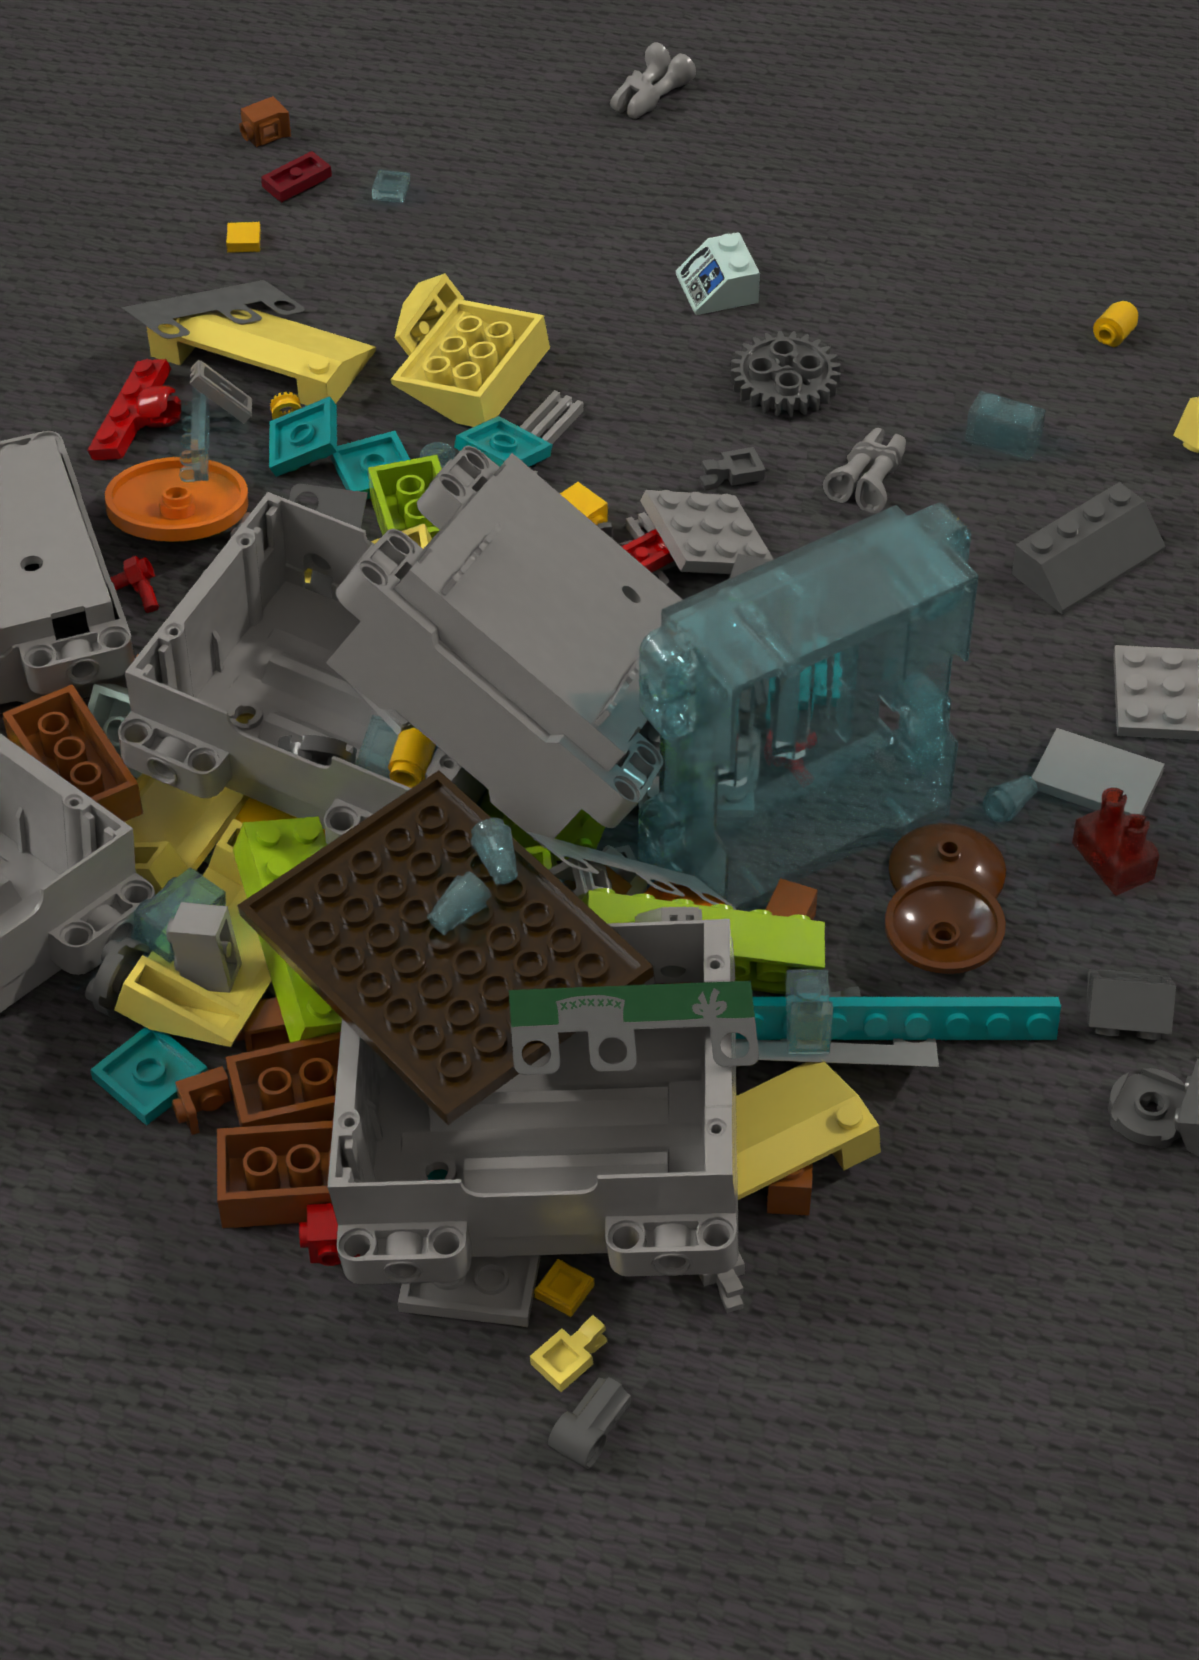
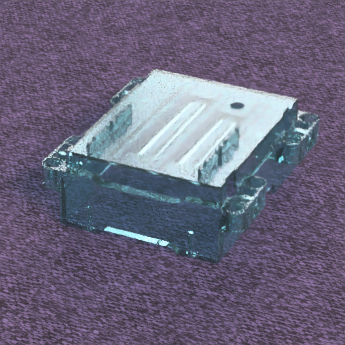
M937 503L909 516L897 505L892 506L661 609V627L653 630L643 639L639 650V708L660 734V754L663 758V765L659 770V794L648 799L639 811L638 861L695 876L732 904L736 910L750 912L768 905L780 878L795 883L879 841L895 843L910 831L925 825L934 824L949 816L958 741L949 730L952 702L948 692L952 658L954 654L961 657L965 662L969 658L979 575L968 565L971 531L945 504ZM880 698L893 712H899L898 729L892 731L879 717Z

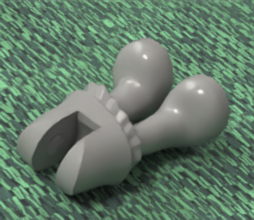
M656 42L652 43L645 51L647 69L643 73L639 70H634L632 75L626 78L623 85L612 96L610 100L611 108L619 113H623L627 109V114L632 119H637L646 112L654 111L660 96L677 87L686 85L695 78L696 67L690 57L679 53L671 60L665 46Z
M873 429L847 455L848 463L834 469L825 477L823 482L825 494L829 499L843 503L848 501L856 487L855 498L860 509L874 514L879 513L887 502V494L882 481L887 474L894 473L900 466L906 448V439L899 434H895L889 444L885 446L882 445L884 429ZM861 473H865V474L860 478V480L858 481V484H857V480H858L860 474H861Z

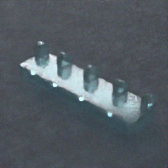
M193 387L192 401H186L182 406V412L186 416L182 419V429L191 432L185 433L181 437V445L186 449H190L180 454V462L184 467L180 469L179 477L184 482L209 480V398Z

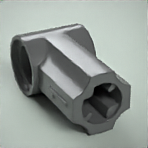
M599 1377L573 1412L566 1411L557 1420L550 1433L548 1446L582 1467L589 1469L601 1455L607 1442L608 1433L631 1404V1395L624 1390L622 1384L614 1379Z

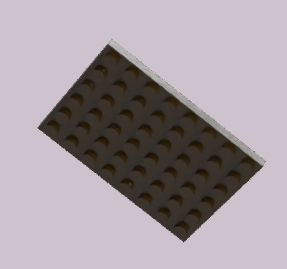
M439 770L237 905L240 916L447 1125L520 1074L515 1070L513 1062L509 990L643 985L654 977L653 965ZM576 1032L558 1033L559 1045ZM531 1041L523 1047L522 1058L531 1066L549 1053L550 1049L541 1041Z

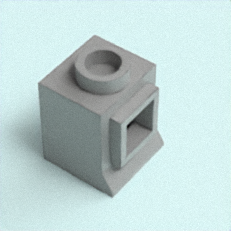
M573 858L567 860L576 866L588 868L585 864ZM585 860L599 874L573 868L564 862L549 869L559 879L575 881L577 889L572 892L581 900L588 890L597 888L612 889V883L608 878L604 864Z

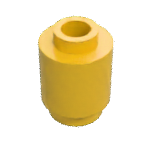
M1120 301L1110 305L1094 323L1093 332L1096 339L1111 347L1119 346L1137 326L1139 315L1136 307L1127 301Z
M417 728L401 731L388 765L390 779L409 788H413L425 780V773L433 758L436 744Z

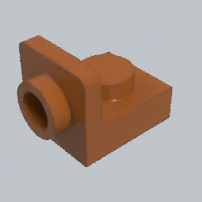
M223 1066L176 1081L178 1098L172 1100V1106L179 1124L187 1122L191 1135L200 1133L196 1112L202 1110L213 1111L221 1107L223 1103L231 1101L229 1081Z

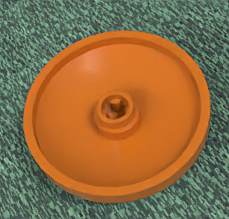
M194 457L155 459L134 465L122 471L110 481L105 491L106 513L116 527L136 537L169 542L196 540L225 531L244 516L248 508V487L244 478L237 471L216 461Z

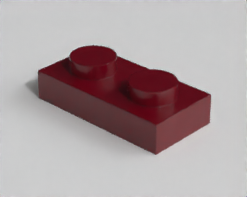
M310 151L261 176L262 188L278 201L283 202L332 177L331 166L313 151Z

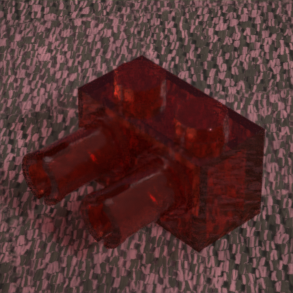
M1111 787L1103 791L1099 810L1076 819L1072 844L1112 893L1117 896L1155 879L1159 854L1155 845L1151 841L1146 840L1150 822H1145L1146 817L1140 814L1125 815L1124 808L1127 803V795H1122L1123 790Z

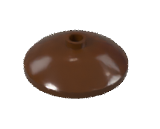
M937 823L916 828L904 835L896 843L889 858V877L896 892L907 883L922 877L951 875L973 881L997 898L1004 887L1006 878L1005 861L998 847L982 833L958 824Z
M951 875L926 876L907 883L893 895L885 913V932L893 949L910 964L926 971L942 974L971 971L990 961L1002 946L1006 929L1003 910L989 891L973 881Z

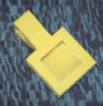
M592 1315L572 1336L561 1328L530 1355L531 1365L562 1392L593 1365L591 1354L607 1342V1338L602 1334L606 1330L605 1325Z

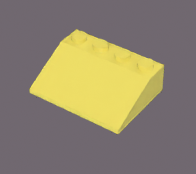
M455 299L391 378V383L457 424L471 427L482 424L500 414L550 349L544 315Z

